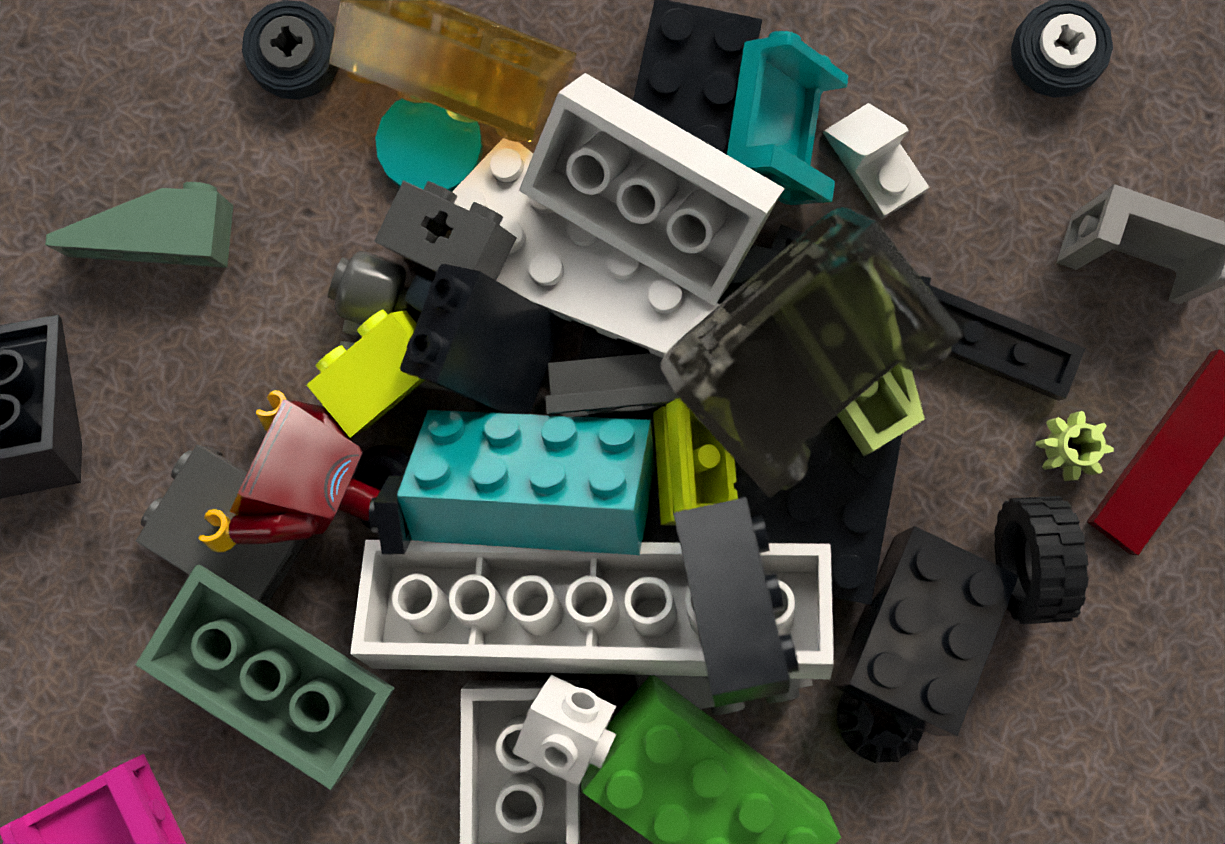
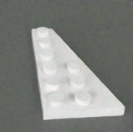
M508 133L453 190L452 193L458 196L454 204L469 210L472 203L477 202L494 210L504 217L500 226L517 237L496 281L559 318L569 322L574 320L592 327L598 333L615 340L620 338L646 348L651 354L713 377L750 337L749 328L718 303L713 306L520 192L519 188L533 153ZM448 230L445 238H449L451 231Z

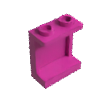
M144 754L105 772L90 782L0 827L2 844H186Z

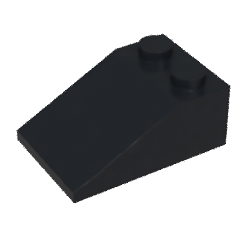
M57 314L0 325V499L81 483L82 438L62 318Z

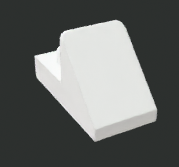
M868 103L824 130L823 134L880 220L924 194L930 187L900 144L909 132L906 125Z

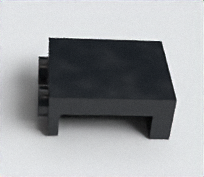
M441 264L430 285L427 299L413 335L408 341L407 350L400 365V371L432 382L476 402V406L487 411L530 415L565 320L481 271Z

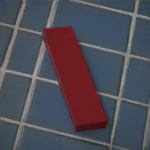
M1218 349L1209 353L1086 521L1130 555H1139L1225 437V352Z

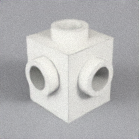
M551 674L529 709L513 754L579 786L589 765L592 764L601 768L616 737L615 733L606 729L616 706L598 698L589 690L578 688Z

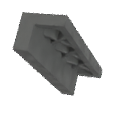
M772 341L742 344L713 377L651 353L548 363L551 396H545L546 412L550 416L601 417L653 412L677 398L728 399L730 404L776 400L780 392L779 375L778 373L775 374Z

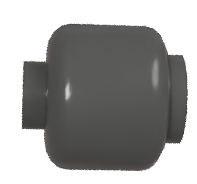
M367 251L355 253L350 260L342 257L334 272L328 291V298L335 301L334 306L338 316L360 325L381 310H384L387 315L397 311H408L410 305L405 301L409 289L405 286L406 270L399 263Z

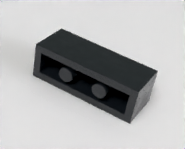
M746 497L674 512L715 708L789 693V673L798 672L799 664L791 633L779 635L774 612L784 610V604L777 574H764L760 553L768 552L770 548L762 515L751 517Z

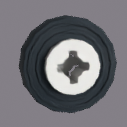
M1049 0L1032 9L1016 29L1011 46L1013 67L1021 81L1036 93L1052 98L1073 96L1095 83L1107 68L1113 50L1111 29L1102 14L1088 3L1078 0ZM1060 39L1069 44V46L1064 47L1056 41Z

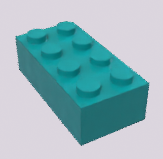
M428 410L397 494L412 541L640 556L655 472L651 421Z

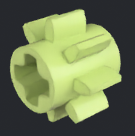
M1083 411L1071 413L1067 424L1059 417L1048 420L1046 423L1052 433L1047 439L1036 441L1035 444L1040 448H1045L1048 460L1042 466L1043 469L1063 468L1064 481L1078 480L1081 475V469L1088 475L1101 474L1103 470L1098 461L1104 454L1114 451L1113 447L1106 445L1104 435L1102 434L1107 425L1105 423L1097 425L1085 424L1086 416ZM1070 438H1072L1073 443L1081 445L1080 454H1078L1077 450L1068 447Z

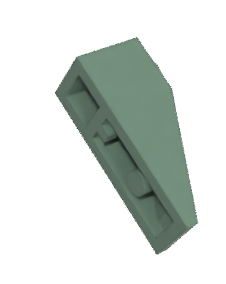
M200 182L183 183V189L160 188L46 234L45 245L67 257L227 268L233 205L217 191L215 186Z

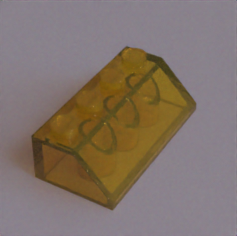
M340 0L329 64L346 70L347 75L355 81L365 84L380 83L397 90L396 93L399 97L409 102H429L446 109L447 115L458 121L467 123L478 121L496 128V133L507 140L514 142H524L527 140L532 142L543 131L558 92L564 88L577 53L439 0Z

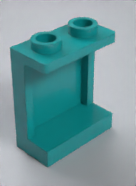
M775 31L770 33L767 38L744 42L727 155L783 187L784 190L778 199L783 204L799 205L832 202L835 180L810 165L821 94L828 90L846 88L849 76L832 64L830 58L816 52L805 44L799 35L793 32Z

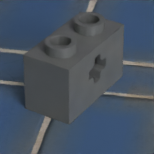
M403 181L374 242L436 273L441 264H448L481 271L497 280L517 237L500 226L504 218L502 215L484 205L473 202L470 209L467 210L454 204L458 197L456 194L433 182L427 181L424 189H421ZM448 230L451 231L449 238H445Z

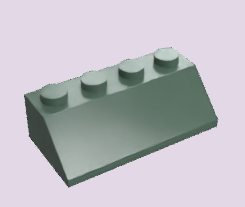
M201 565L194 567L135 664L330 790L352 768L379 724L395 688Z

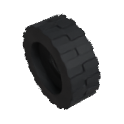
M1060 496L1009 498V501H1005L1002 504L1003 508L998 512V520L994 530L996 565L1019 575L1006 608L1007 611H1010L1011 617L1015 621H1019V624L1073 621V618H1077L1081 613V606L1085 604V593L1089 579L1087 576L1088 554H1086L1085 549L1086 542L1076 513H1073L1069 502L1063 501Z

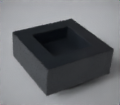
M388 476L378 496L372 498L370 502L369 524L372 532H378L382 555L405 554L412 540L397 498L404 476Z

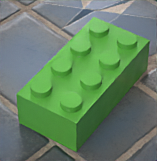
M649 675L608 724L606 729L615 733L616 737L601 768L590 764L581 780L582 793L653 844H836L841 838L823 800L655 675Z

